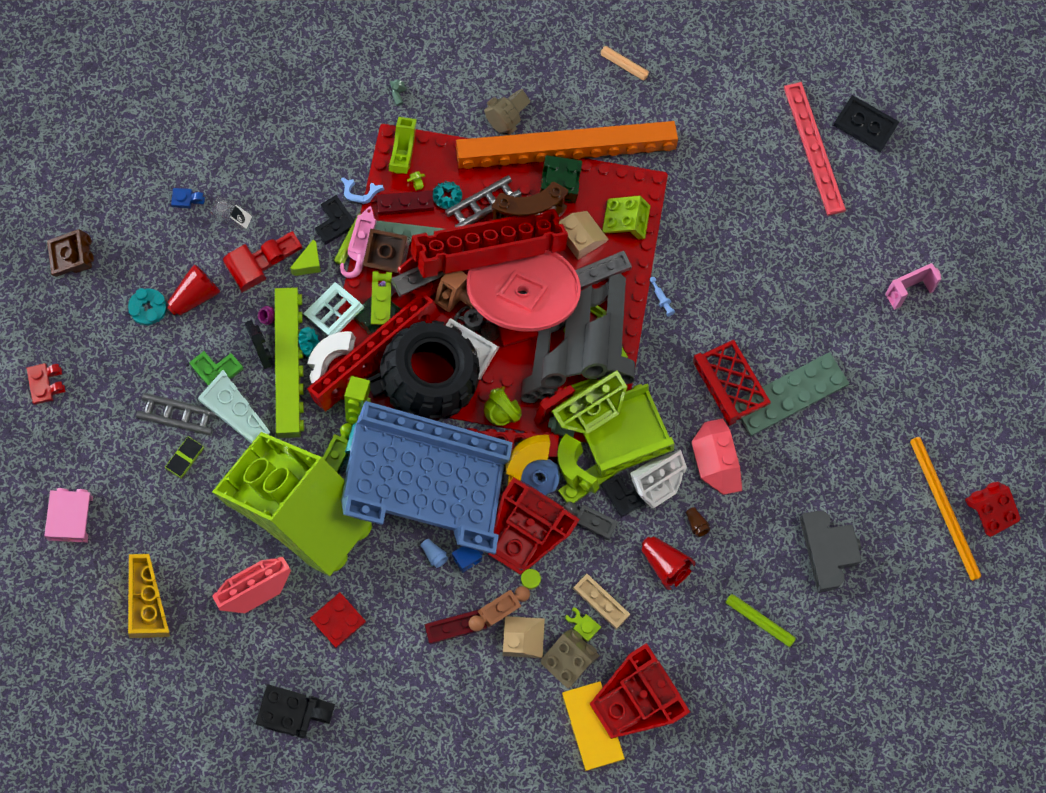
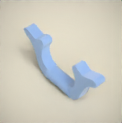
M341 178L345 185L344 196L349 202L367 204L378 192L384 190L383 185L375 186L371 183L370 191L367 195H355L350 192L351 188L355 185L354 180Z

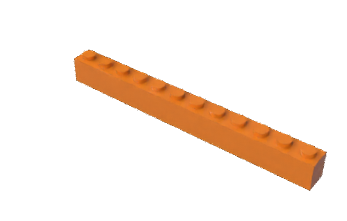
M675 121L459 139L456 140V153L459 169H470L472 167L544 162L546 155L581 159L607 155L616 156L619 154L671 151L677 147L678 136Z

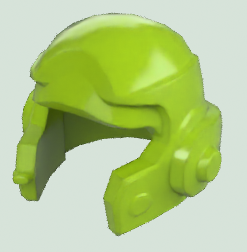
M503 386L491 390L490 398L484 404L485 417L496 426H504L509 422L515 423L522 416L517 400L511 402L505 394V387Z

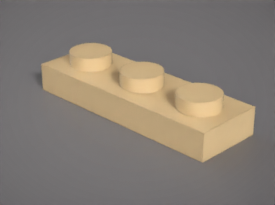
M588 574L573 587V590L616 630L630 616V613Z

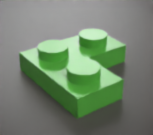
M203 351L189 362L190 366L207 386L212 383L222 370L225 371L229 379H232L244 369L232 353L215 364Z

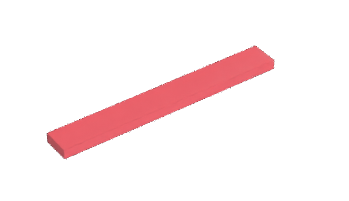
M799 82L786 85L784 90L827 216L845 212L846 209L803 84Z

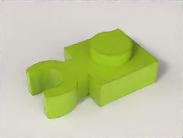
M573 607L572 611L576 614V617L570 618L566 615L565 619L569 623H575L576 626L573 630L579 632L582 638L589 642L601 629V626L587 614L582 618L579 610Z

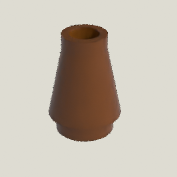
M696 507L688 509L685 513L688 517L692 533L697 537H702L709 533L710 524L697 511Z

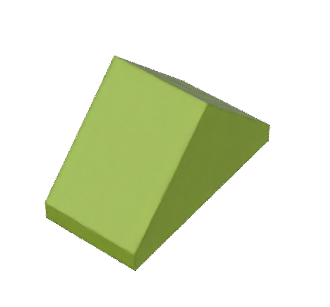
M315 240L310 242L290 267L292 275L299 276L321 272Z

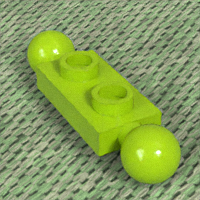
M345 423L341 426V436L334 434L322 457L337 473L347 456L345 450L353 426L350 423Z

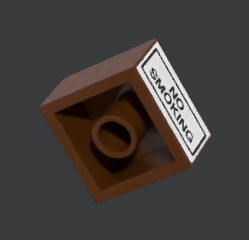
M370 228L363 266L399 274L398 267L406 261L411 238Z

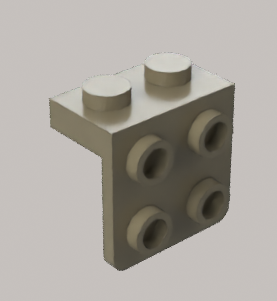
M570 629L563 633L541 659V664L566 688H569L600 655L592 645L587 644L582 639L579 632Z

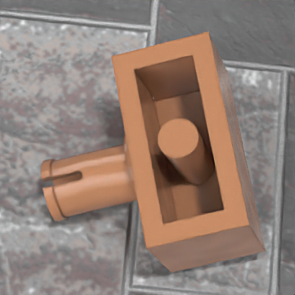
M463 271L445 274L440 280L434 301L435 304L449 313L460 301L473 309L474 306L466 291L468 275Z

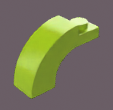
M398 117L389 171L407 174L410 169L417 119Z
M565 433L558 447V462L562 476L574 490L580 485L585 491L590 490L595 494L599 489L598 479L577 465V461L583 453L581 442Z

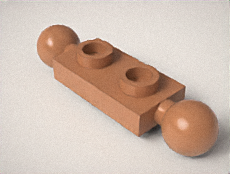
M520 586L515 590L514 594L509 590L478 610L480 616L475 615L469 620L470 629L476 632L484 628L485 623L489 628L520 608L521 604L519 601L525 602L530 597L529 589L525 586Z

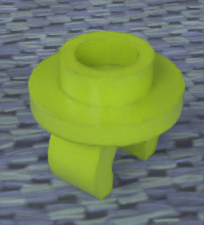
M420 171L410 174L407 182L413 181L416 191L423 189L424 185L421 178L425 177V174H420Z

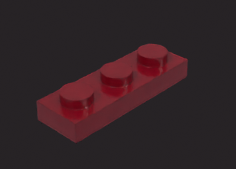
M432 190L377 195L378 215L434 210Z
M478 610L424 624L429 644L475 633L476 631L471 630L469 627V620L475 615L480 616ZM485 623L484 628H483L482 630H486V629H487L486 623Z

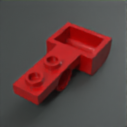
M291 231L277 240H268L261 246L260 250L253 254L247 245L244 244L228 253L223 258V262L241 292H244L266 280L263 273L264 270L296 253L303 247L294 232Z

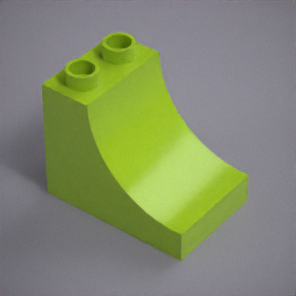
M263 432L256 437L212 491L225 505L252 520L288 547L307 565L328 576H331L333 572L340 570L346 564L347 554L357 541L364 539L372 529V522L343 515L341 498L345 480L322 457Z

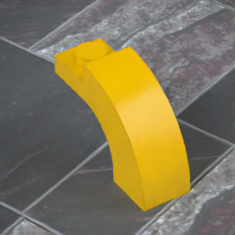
M549 435L532 436L515 446L511 451L510 461L505 464V471L508 474L507 486L513 477L521 480L522 472L529 463L536 460H548L550 448Z

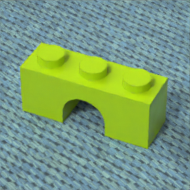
M354 376L350 378L344 399L346 422L352 425L357 422L364 402H371V398H368L370 380Z

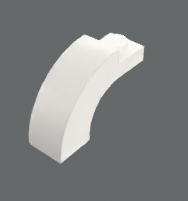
M352 332L332 334L316 345L307 363L314 369L310 373L311 384L326 373L332 360L339 356L347 355L354 349L356 337Z

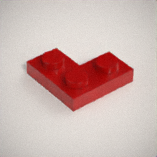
M571 385L566 388H559L554 393V396L551 398L546 397L539 403L540 406L536 410L537 413L534 418L538 426L550 419V416H554L552 413L553 409L573 396L575 390Z

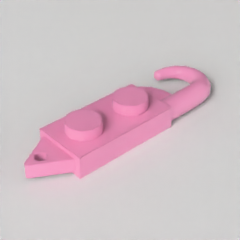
M371 206L361 215L357 216L349 243L348 255L357 261L354 270L346 272L344 264H340V272L346 278L357 277L362 271L370 228L375 229L377 222Z

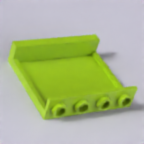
M648 383L636 385L631 390L626 391L620 414L590 433L584 434L602 478L674 451V441L672 437H669L650 395Z

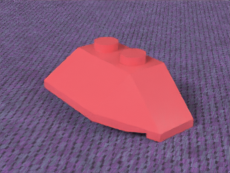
M723 418L704 422L691 442L700 479L723 495L742 491L740 465L729 427Z
M283 557L261 560L227 579L212 597L220 611L247 613L279 595L291 569Z

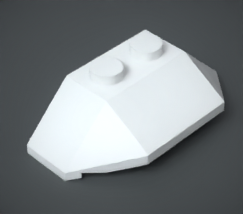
M681 450L652 459L631 472L630 475L639 496L651 508H655L677 493L687 466Z

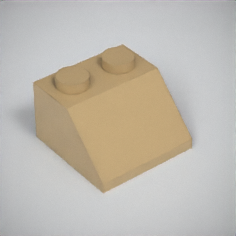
M588 211L572 213L559 221V224H563L568 233L566 245L578 260L609 240Z

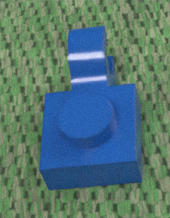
M173 188L172 207L191 209V203L204 204L205 197H203L201 192L193 193L192 189Z

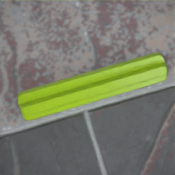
M357 217L334 258V261L339 265L341 263L345 264L349 256L348 247Z

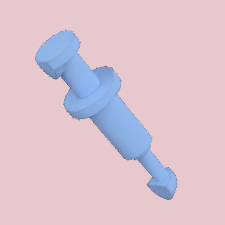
M651 277L650 282L653 284L654 292L660 301L659 306L665 308L667 316L673 315L675 310L669 305L671 300L666 298L662 289L655 283L656 278Z

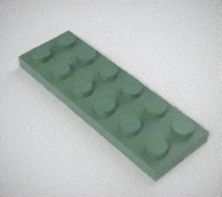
M829 352L763 386L762 388L771 404L740 418L750 436H753L841 390L850 383ZM751 393L741 399L749 401ZM753 394L751 402L759 404L764 402L761 396ZM736 402L735 408L740 413L746 410L747 405Z

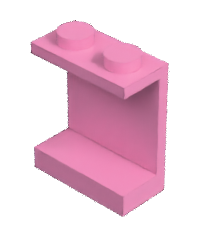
M931 263L893 280L885 294L893 309L895 310L902 306L908 295L906 288L919 282H924L929 293L934 292L941 280L940 271Z
M57 488V491L50 490L44 535L48 541L88 543L86 526L89 502L93 501L91 493L84 489H77L76 492L65 488Z

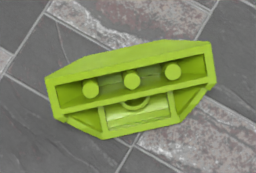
M618 370L562 402L552 410V413L561 428L588 434L620 414L627 385Z

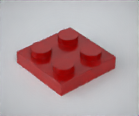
M341 592L310 617V620L335 648L340 646L366 623L365 619Z

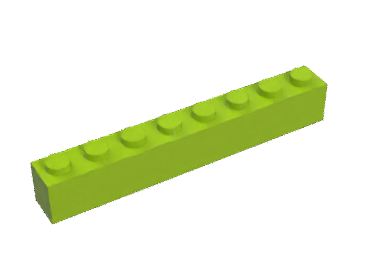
M275 288L277 438L301 437V432L305 429L304 420H301V413H304V402H300V395H304V384L300 383V377H304L303 365H300V359H303V352L299 346V333L301 331L299 323H303V312H299V305H303L302 294H299L298 288Z

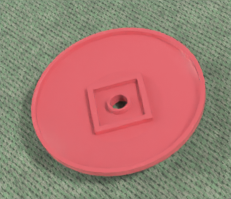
M545 250L543 255L469 269L466 281L467 294L474 308L490 322L516 331H540L562 323L575 311L581 293L580 280L575 269L561 255L556 252L551 253L549 250ZM525 291V292H527V293H526V294H521V293H519V292Z

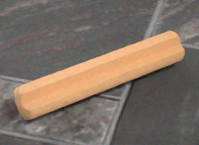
M604 46L601 50V56L641 80H645L648 77V70L611 48Z

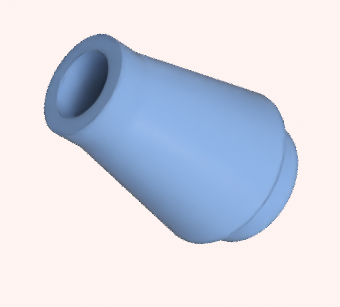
M426 539L421 543L420 546L432 566L439 568L446 563L448 557L444 550L430 539Z

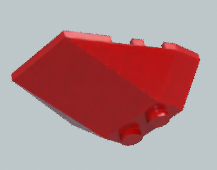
M513 477L502 494L495 522L494 534H498L496 554H488L522 575L525 570L529 569L544 555L569 537L580 519L534 487Z
M647 643L627 656L626 660L590 703V706L611 739L673 724L691 713L679 691Z

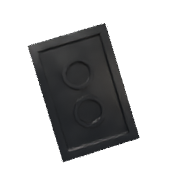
M852 95L833 126L881 153L897 128L899 121Z

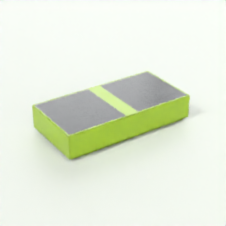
M188 436L165 468L182 479L203 451L204 446Z

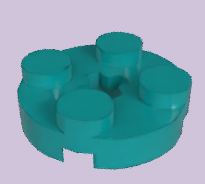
M140 288L130 298L128 309L130 316L136 323L149 326L164 318L167 304L164 296L159 291L150 288ZM150 303L152 309L144 311L145 308L143 307V305Z

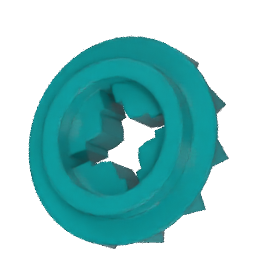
M446 180L441 184L438 183L433 190L435 204L440 208L449 209L460 203L462 200L460 186L456 185L453 181L447 182ZM444 191H451V198L448 196L443 197Z
M306 327L301 329L299 333V346L302 352L307 357H310L313 349L320 341L318 340V334H315V330Z

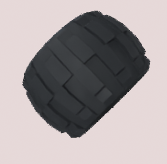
M434 320L432 323L421 321L413 323L410 328L402 329L386 346L380 364L381 385L384 394L390 398V404L396 410L439 421L440 418L448 419L459 413L463 407L468 405L479 383V359L477 355H474L475 348L469 338L465 339L462 336L461 330L454 326L452 328L445 326L444 322ZM419 352L437 354L451 365L454 373L448 380L441 383L425 382L413 371L411 366L412 354Z

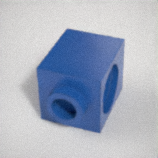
M462 546L452 552V558L463 573L473 567V564L480 563L484 553L483 551Z

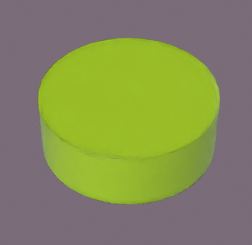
M527 569L522 573L521 583L523 586L530 590L539 586L541 576L538 571Z

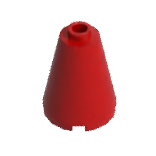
M194 265L168 300L169 306L167 308L174 315L179 314L181 316L220 293V290L197 265Z
M655 536L647 537L642 542L643 547L641 550L664 587L668 590L672 589L670 586L674 583L675 587H677L692 572L689 569L691 565L695 567V561L691 557Z

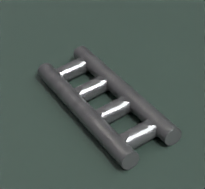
M507 175L445 210V213L448 217L453 214L459 221L455 227L470 225L493 212L492 204L496 198L492 192L502 188L504 193L509 196L521 197L522 194L519 190L513 192L510 189L508 183L512 182V180ZM486 197L491 205L481 210L476 201ZM470 205L475 214L465 219L461 210Z
M143 393L142 400L147 401L144 412L137 411L136 418L211 436L213 428L207 426L210 416L216 418L217 415L210 409ZM155 403L166 406L163 416L152 414ZM173 408L184 410L181 421L170 418ZM192 412L203 415L200 425L189 423Z

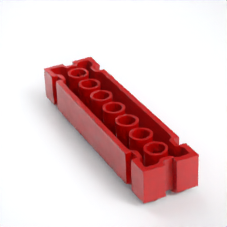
M549 209L540 213V215L512 216L434 231V235L428 236L427 233L412 235L411 254L415 262H418V269L422 277L427 278L437 276L439 271L447 274L543 255L545 250H549L551 253L566 250L568 233L564 225L559 224L560 218L555 209Z

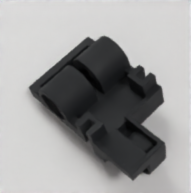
M267 684L255 725L279 733H287L291 736H294L296 731H298V737L305 738L311 719L330 724L335 704L320 700L314 696H310L308 701H305L306 695Z

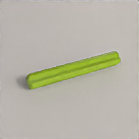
M731 594L727 598L726 604L788 647L792 646L796 638L735 595Z

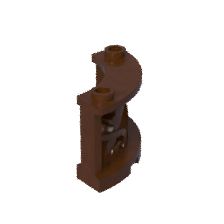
M552 182L540 193L528 197H514L500 193L492 204V220L512 216L540 215V213L549 209H555L560 217L567 209L564 201L565 196L568 194V189L556 182Z

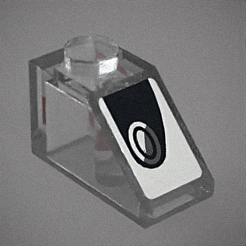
M217 196L210 211L213 220L248 232L255 217L236 202Z

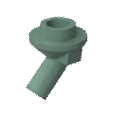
M395 79L390 81L394 101L397 106L403 104L399 93L406 91L407 88L404 86L405 83L403 81Z

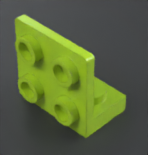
M641 196L608 199L602 231L605 234L631 232L638 240L645 239L651 205Z

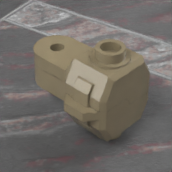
M520 89L508 98L497 99L493 97L487 102L488 106L484 109L487 120L498 133L507 132L509 135L517 130L516 125L521 121L520 111L531 101L524 90Z

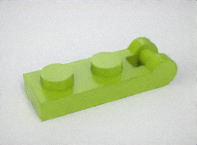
M373 271L371 325H383L390 319L392 272L380 274L377 271ZM378 281H386L385 287L378 286Z

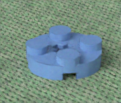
M550 459L533 461L523 470L521 481L546 495L555 491L560 482L559 466ZM536 473H543L546 479L538 480Z

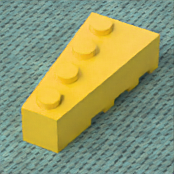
M129 554V638L170 637L149 554Z

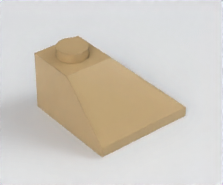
M506 616L503 656L543 658L545 619Z

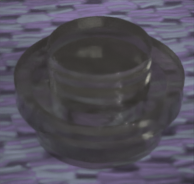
M486 323L481 329V336L490 342L497 340L500 335V329L494 323Z

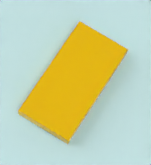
M601 681L562 692L585 771L625 760L618 737L610 738L590 706L591 701L603 688Z

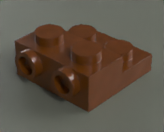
M78 229L47 240L51 275L57 277L71 271L79 273L92 268L91 262L94 261V256L89 249L92 240L87 233Z

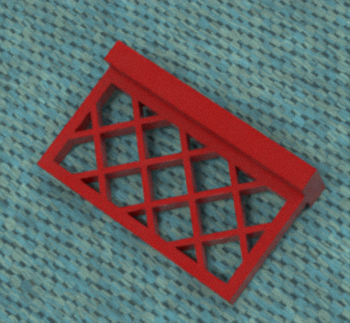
M734 340L704 354L698 353L694 355L693 363L729 426L736 423L738 419L771 404V401ZM732 347L735 351L734 358L723 355L724 350ZM710 356L719 357L718 364H710L707 358ZM722 359L732 361L730 369L720 367ZM734 363L742 364L745 368L744 372L740 373L732 370ZM718 370L729 373L727 381L718 379ZM731 374L742 377L740 385L729 382ZM744 378L753 381V389L742 386ZM727 386L738 389L736 397L726 393ZM740 390L751 393L749 401L738 398ZM753 394L761 396L764 402L759 404L751 402ZM736 402L746 404V410L738 413L735 408Z

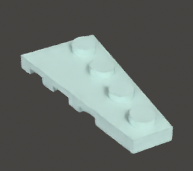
M224 370L198 397L202 404L250 443L261 432L270 435L268 428L256 412L253 411L247 400L243 398Z

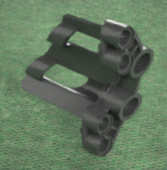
M619 273L610 276L607 283L600 288L594 289L591 285L582 290L575 311L565 321L538 332L533 372L531 376L522 380L521 400L523 402L534 403L538 399L551 398L555 395L554 393L558 387L566 382V377L579 374L588 379L598 378L599 380L618 370L625 384L634 382L635 362L621 356L626 278ZM607 300V314L590 322V308L600 305ZM565 326L564 340L549 353L551 333Z

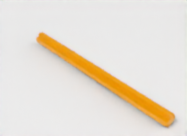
M920 437L913 438L910 443L967 573L972 581L977 580L981 577V573Z

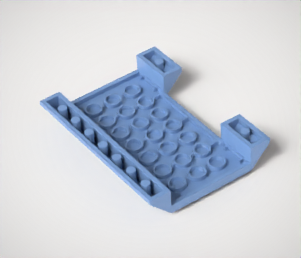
M365 401L356 422L341 498L343 515L383 525L385 513L453 530L457 545L496 554L498 534H494L500 487L504 464L510 461L513 442Z

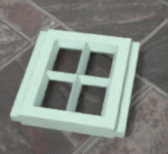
M335 282L303 314L327 336L340 332L364 306ZM337 294L341 295L343 299L334 307L328 304ZM348 301L352 306L341 315L337 310ZM326 306L330 311L321 320L318 319L316 315ZM333 314H336L339 319L329 328L324 323Z

